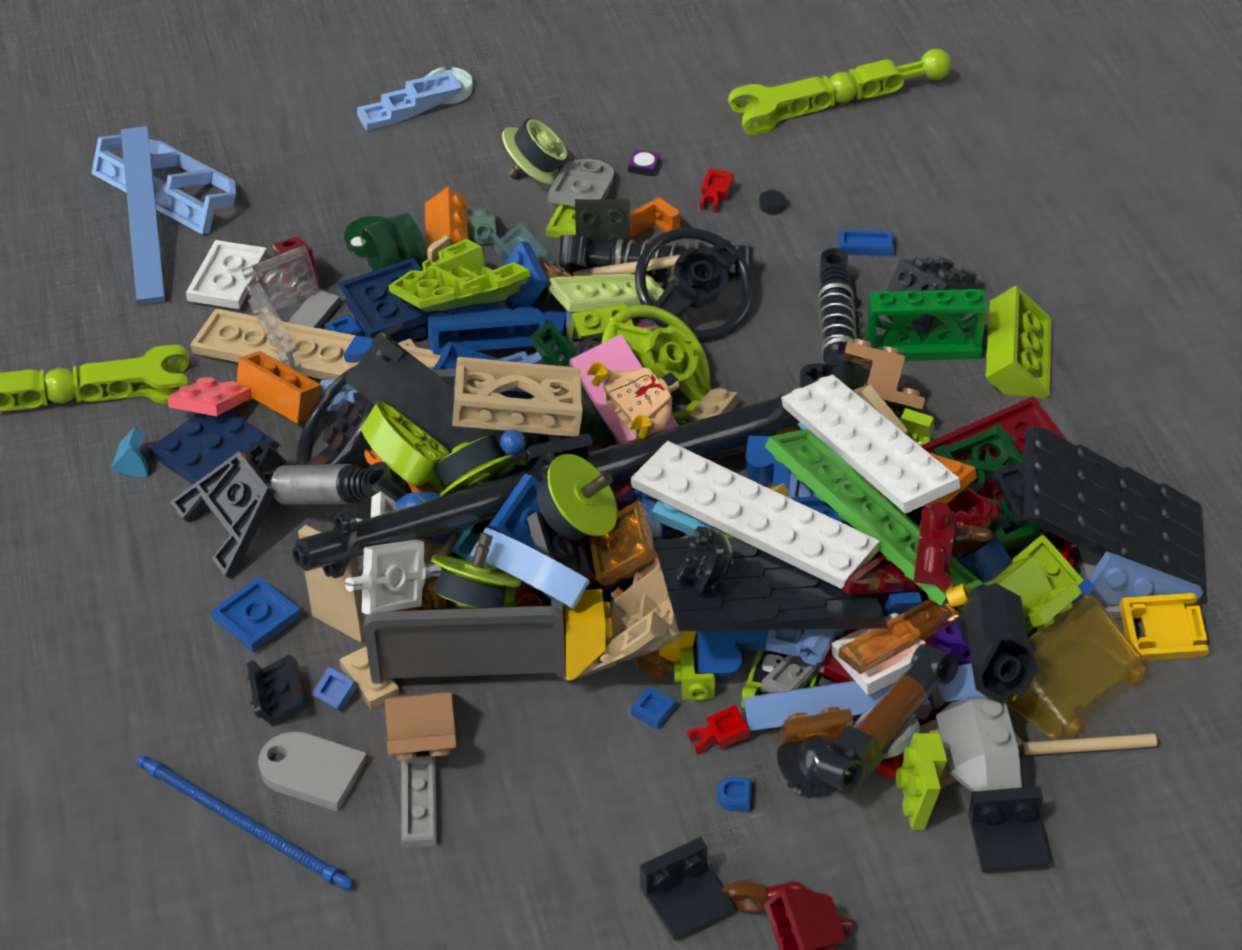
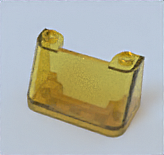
M1090 594L1084 595L1073 604L1071 609L1054 618L1055 622L1039 630L1027 639L1035 644L1036 652L1033 651V657L1038 661L1039 670L1026 693L1020 696L1012 694L1006 697L1009 699V701H1006V704L1053 740H1064L1068 736H1075L1083 726L1081 719L1084 710L1119 681L1126 686L1140 683L1148 671L1146 659L1104 606Z

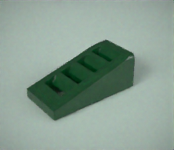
M550 321L529 337V340L546 365L566 367V365L570 364V359L575 356L576 349ZM550 335L552 339L544 343L542 339ZM556 344L558 349L552 352L550 348ZM563 354L565 358L560 361L558 357Z

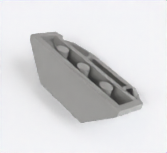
M985 695L965 697L953 701L936 715L938 731L941 735L947 759V769L951 776L972 792L1022 788L1019 750L1006 702L1000 703Z

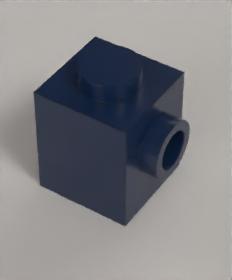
M997 535L993 536L990 541L979 544L976 548L960 555L956 559L982 583L995 579L1013 563Z

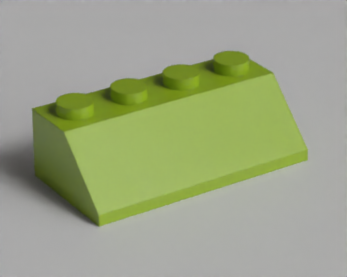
M1016 285L990 300L985 376L989 384L999 389L1004 395L1047 398L1050 396L1052 318Z

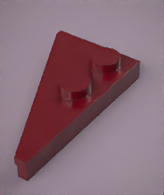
M883 553L848 578L841 589L847 594L924 591L913 580L906 577L904 572L893 562L888 561Z

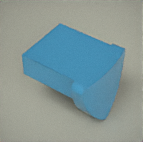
M134 427L119 443L111 466L112 470L132 477L147 476L149 468L144 456L139 451L144 432Z

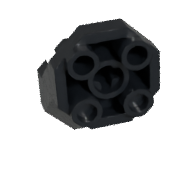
M997 583L988 586L985 584L979 585L971 593L959 614L957 629L961 631L962 640L969 644L975 689L993 700L1004 703L1009 701L1006 697L1012 694L1020 696L1026 693L1039 670L1038 661L1033 657V651L1036 652L1035 644L1027 640L1021 596Z

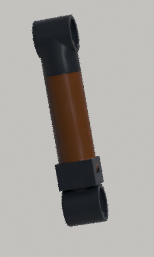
M926 643L920 645L913 653L911 666L856 728L847 726L833 743L837 750L830 749L822 754L816 766V774L819 780L846 793H851L858 789L864 779V775H870L884 759L881 754L882 749L927 698L934 709H938L944 704L937 687L939 684L943 686L949 684L956 676L958 659L955 654Z

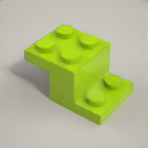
M1034 556L1011 563L995 579L983 583L987 586L997 583L1021 596L1026 633L1033 627H1036L1037 630H1042L1055 622L1053 617L1073 607L1072 601L1082 594L1076 582L1053 589ZM965 604L957 606L959 611L963 609Z

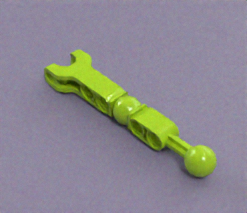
M940 48L930 49L924 53L921 61L896 66L892 60L885 59L858 66L854 70L849 69V73L837 72L829 79L824 75L823 78L812 77L774 87H765L759 84L745 85L731 91L728 103L734 112L744 113L742 117L744 131L748 135H758L772 131L779 121L824 110L829 106H835V102L847 103L854 97L860 100L862 97L872 98L898 91L903 86L904 79L924 75L930 80H940L948 75L952 63L949 54ZM742 97L748 98L746 100L737 102V100H739ZM758 120L755 124L751 125L753 121Z
M164 345L152 348L139 358L87 363L80 367L73 366V372L59 367L50 370L46 375L44 369L40 371L0 373V411L31 409L42 404L47 406L48 400L64 404L71 401L74 397H76L77 402H81V400L95 402L148 397L154 402L168 404V396L179 391L172 388L191 385L189 378L180 373L188 367L189 354L181 345ZM172 357H178V358H179V359H177V360H169V359L172 358Z

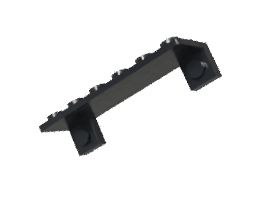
M384 332L377 334L371 342L373 345L346 378V383L374 405L377 402H384L390 405L442 444L449 451V454L452 453L455 447L464 442L470 443L485 436H494L501 456L510 455L505 453L500 445V439L506 432L505 430L452 426L454 387ZM525 444L524 449L519 454H516L517 459L509 467L487 481H495L507 477L527 452L529 446Z

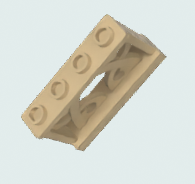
M466 357L457 358L452 426L505 431L518 430L527 433L572 437L579 435L582 418L580 368ZM506 390L528 392L535 397L531 399L509 398L499 393Z

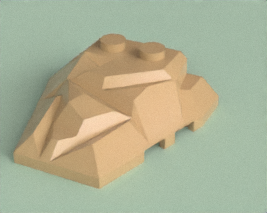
M657 553L654 555L655 561L652 565L634 574L633 584L625 592L618 587L611 594L615 598L609 603L612 637L606 638V650L575 679L615 666L617 662L631 660L658 651L667 643H674L680 637L682 631L678 630Z

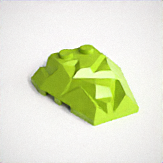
M465 239L438 252L440 259L431 264L429 259L422 263V271L411 270L391 283L389 291L425 312L442 311L472 304L504 301L508 296L520 290L519 285L524 284L528 280L530 271L515 262L492 270L485 266L482 246Z

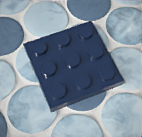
M414 258L337 283L338 293L368 338L374 339L381 332L389 336L427 323L428 317L433 314H448V310L425 312L389 291V285L409 271H422Z
M228 410L218 416L197 413L149 449L154 459L193 485L240 451L246 454L248 449L258 441L265 440L274 449H276L274 439Z

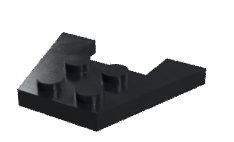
M239 451L169 502L180 517L192 523L206 504L209 506L230 534L212 556V560L225 577L233 579L276 491L248 455Z

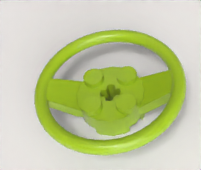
M635 305L623 309L608 323L602 337V343L622 334L642 368H649L657 379L669 372L673 373L679 382V389L692 402L686 408L673 412L672 416L684 421L688 420L691 412L708 394L711 388L709 365L699 340L682 320L664 309L650 305ZM643 316L658 319L669 326L651 331L650 329L624 323L629 319Z

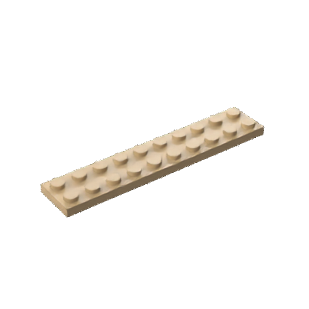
M221 309L214 310L190 344L193 354L239 362L240 357L262 351L305 376L323 380H335L342 373L359 363L345 362L344 353L355 335ZM399 344L431 370L441 354H433L428 349Z

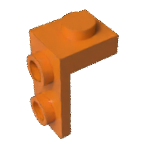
M660 197L630 213V238L653 225H656L664 232L679 229L681 212Z

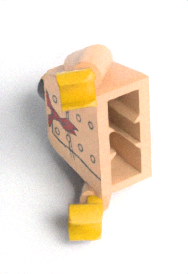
M594 362L591 365L587 375L594 376L592 384L596 387L601 383L605 384L603 385L604 402L635 439H644L647 434L664 431L672 414V397L670 393L679 388V382L673 373L669 372L657 379L649 368L617 371L607 369L600 362Z

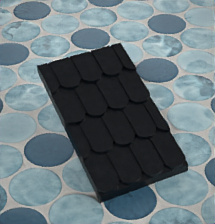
M1033 426L1025 430L1024 521L1101 556H1104L1106 551L1199 585L1203 591L1202 596L1206 595L1204 561L1202 560L1204 556L1203 538L1201 537V504L1165 483L1158 484L1129 467L1122 468L1081 444L1076 446L1046 428L1038 429Z
M698 537L653 540L679 631L888 629L876 593L847 594L840 588L736 537L728 538L733 551L732 567L729 568L725 577L715 584H706L701 593L697 594L693 589V580L684 579L677 581L674 578L676 569H679L683 564L682 556L688 554L690 543L696 541Z

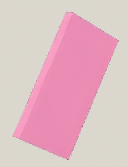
M620 334L570 359L571 367L581 369V384L618 444L635 438L604 402L603 385L605 384L601 383L597 387L592 384L594 376L587 375V371L594 362H600L610 370L642 369L641 364L626 340ZM672 414L664 430L679 426Z

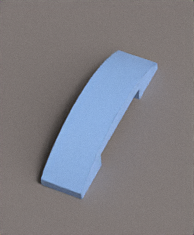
M485 528L483 533L493 536L486 565L532 586L548 597L574 610L590 580L517 540L492 529ZM478 542L470 554L472 558L474 557L476 546L479 545Z

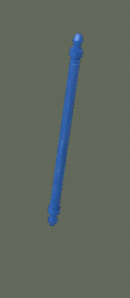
M138 756L136 758L138 766L146 769L148 775L155 779L159 778L196 802L231 821V823L241 827V829L251 833V835L261 839V841L271 845L276 850L278 849L281 853L322 876L323 880L329 884L336 883L341 889H352L354 884L351 878L340 874L339 868L334 865H328L297 845L287 841V839L277 835V833L267 829L180 775L165 768V765L158 760L151 761L148 756Z

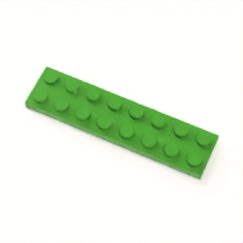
M809 429L770 436L764 447L774 455L778 462L789 468L799 481L809 486L821 501L829 504L842 520L850 523L856 530L879 540V550L886 559L893 562L904 572L906 577L914 581L917 541L920 528L915 522ZM951 555L948 574L953 579L952 585L954 587L965 584L969 591L968 597H970L975 588L983 583ZM916 583L927 593V596L933 602L938 603L940 606L949 603L946 591H941L936 585Z

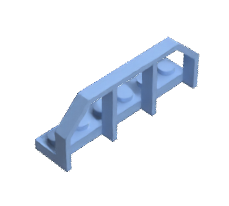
M121 135L98 137L91 174L126 192L124 160L107 151L122 149ZM149 139L151 154H154L151 155L152 169L179 166L188 171L186 173L168 175L167 183L153 176L156 210L202 235L209 234L214 210L233 206L236 195L235 180L162 141ZM212 184L226 193L206 195L205 202L203 203L177 188Z

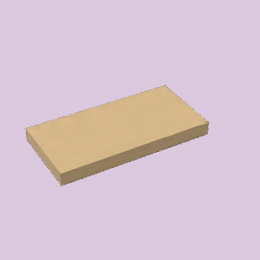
M304 525L298 531L299 539L321 533L307 525ZM357 557L350 559L344 576L340 578L327 577L322 567L305 571L312 616L362 643L365 640V613H362V589L349 592L345 587V584H349L345 582L348 577L360 576Z

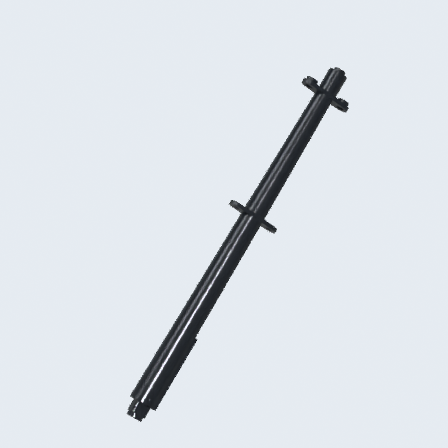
M780 394L776 398L650 434L644 439L637 438L582 454L578 457L588 461L601 474L608 472L613 479L609 486H614L631 481V477L667 441L712 461L746 451L749 435L770 437L802 429L798 425L800 421L783 407L781 397L785 395ZM548 452L540 456L531 470L358 522L350 509L341 510L334 517L333 529L296 540L295 547L292 549L294 562L297 566H301L304 571L322 567L327 577L332 576L336 579L344 576L351 558L364 555V547L420 540L493 520L524 474L532 475L540 483L548 477L549 466L556 457Z

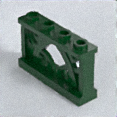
M995 424L991 429L950 446L942 445L933 449V454L954 461L971 454L972 460L958 462L975 467L978 482L976 484L970 483L960 492L962 494H965L966 490L971 488L979 495L984 487L985 474L992 476L995 470L1018 463H1023L1024 465L1025 455L1020 454L1014 446L1011 435L1008 432H1004L999 424ZM990 446L993 447L999 456L997 458L990 456L989 450L985 455V461L979 460L978 452ZM988 498L991 502H999L998 506L1001 507V512L1004 513L1001 517L992 520L988 529L992 531L993 536H998L1006 551L1036 539L1042 534L1049 533L1033 524H1028L1005 534V531L1015 521L1005 503Z

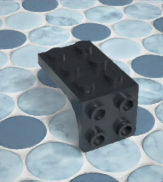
M915 257L914 259H900L887 292L982 289L985 283L976 279L978 276L976 273L967 269L959 270L954 267L955 263L944 257H939L938 260L932 257H927V259ZM925 314L907 326L914 328L920 333H926L932 324L934 316Z
M630 507L617 515L614 528L607 534L602 536L587 534L579 540L567 539L558 534L547 523L542 513L535 512L527 517L530 537L535 544L536 550L590 580L588 584L590 587L610 591L634 576L637 572L649 567L655 561L641 513L637 508Z

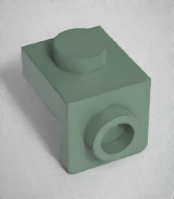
M488 208L473 209L471 214H467L470 241L478 245L497 242L493 212H488Z

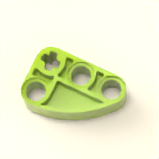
M377 402L361 426L365 439L375 453L403 479L417 486L432 481L436 475L434 467L439 461L449 455V451L442 444L384 402Z

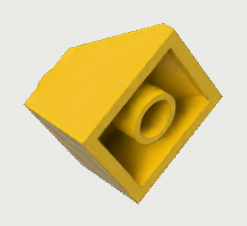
M602 589L585 590L574 610L564 605L566 680H574L606 650V638L612 637L609 601L603 602Z

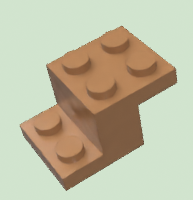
M855 339L854 343L847 342L845 361L872 367L867 385L871 384L889 408L904 411L906 408L922 413L925 398L920 397L921 392L909 388H903L902 392L897 391L905 362V356L900 355V350L884 346L883 350L871 347L872 343L860 339Z
M452 691L387 697L384 699L388 734L387 749L388 754H396V760L416 758L418 751L429 750L430 756L449 755L450 748H456Z

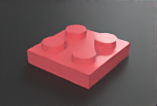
M202 377L197 379L196 383L190 386H183L179 391L169 395L168 405L170 408L218 416L251 399L250 387L239 386L237 382L228 381L222 383L214 381V378Z

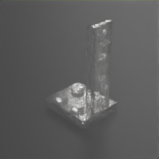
M304 245L242 269L251 296L248 302L253 314H257L262 330H268L266 334L271 346L278 347L276 352L282 364L287 363L290 368L299 371L302 367L295 353L296 347L276 310L320 293L310 256Z

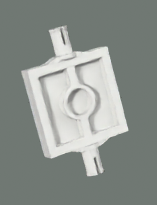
M409 540L364 547L362 576L348 577L345 582L349 584H345V587L349 592L362 589V613L365 614L413 608L422 604V589L425 579L439 577L441 572L438 571L442 569L435 563L425 565L423 541Z

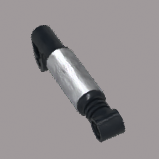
M265 440L254 443L246 452V455H248L276 491L272 500L279 504L357 503L361 499H372V496L380 491L397 502L406 489L404 481L385 462H376L369 468H359L352 464L287 465V461Z

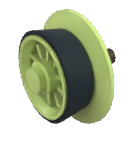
M533 118L526 119L519 129L508 127L502 133L503 143L510 156L516 162L508 171V175L515 180L525 171L539 182L553 185L559 175L558 167L568 160L567 150L560 138L548 126Z

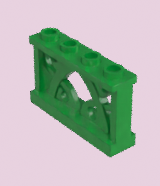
M983 289L870 292L865 341L872 343L871 347L883 350L884 346L896 348L901 351L900 355L905 356V361L981 359V345L987 312L985 291ZM967 313H974L970 318L960 321L966 317ZM925 314H930L944 323L933 329L930 333H918L914 328L907 326ZM887 315V318L892 323L881 320L879 316ZM973 325V332L963 331V328ZM877 327L885 329V333L876 334Z

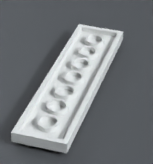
M834 375L822 377L815 383L803 388H797L792 393L781 397L783 407L812 431L905 514L960 489L959 477Z
M669 441L631 477V486L840 589L843 588L847 579L866 566L880 549L879 540Z

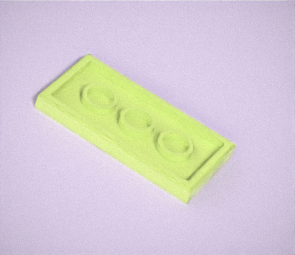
M635 273L548 278L549 283L546 285V288L568 312L585 311L625 303L627 308L641 305L635 288ZM646 273L647 290L653 304H655L664 290Z

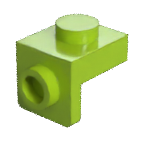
M680 649V662H674V681L681 682L682 700L713 699L715 697V675L713 673L695 674L693 649Z

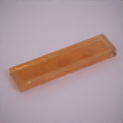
M928 599L887 621L888 629H873L841 646L838 657L861 675L957 622L959 612L949 604L940 606L938 603Z

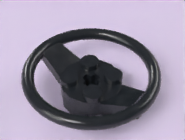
M679 228L657 236L642 251L635 270V288L640 304L664 309L677 317L690 306L699 309L716 301L728 284L727 271L733 264L736 265L743 285L741 304L735 315L723 325L706 330L691 329L699 341L721 338L741 325L752 306L754 284L747 262L741 255V252L729 240H725L710 231L697 228ZM680 239H696L714 245V247H708L707 250L702 248L694 249L695 246L682 251L671 268L668 287L656 303L653 304L646 286V271L651 258L662 246ZM699 274H701L704 278L701 279V278H698L697 276H698ZM650 317L659 327L667 328L669 326L663 321Z
M356 366L337 377L315 404L299 439L296 465L346 463L354 465L359 455L365 457V450L371 451L372 448L365 439L361 426L372 411L374 404L357 391L355 402L345 401L339 408V416L334 425L328 427L325 431L323 441L328 444L327 448L308 462L309 448L316 427L329 404L348 384L346 383V378Z

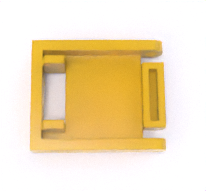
M1195 593L1127 597L1121 599L1119 608L1131 662L1199 658L1209 654L1208 645H1203L1207 641L1200 606H1191L1197 603ZM1133 618H1141L1145 637H1140L1138 640Z

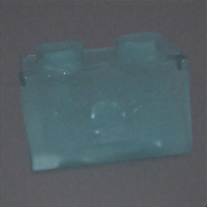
M521 222L501 239L494 232L490 234L491 238L495 241L492 247L502 259L505 256L509 257L520 241L529 242L536 255L548 260L552 258Z

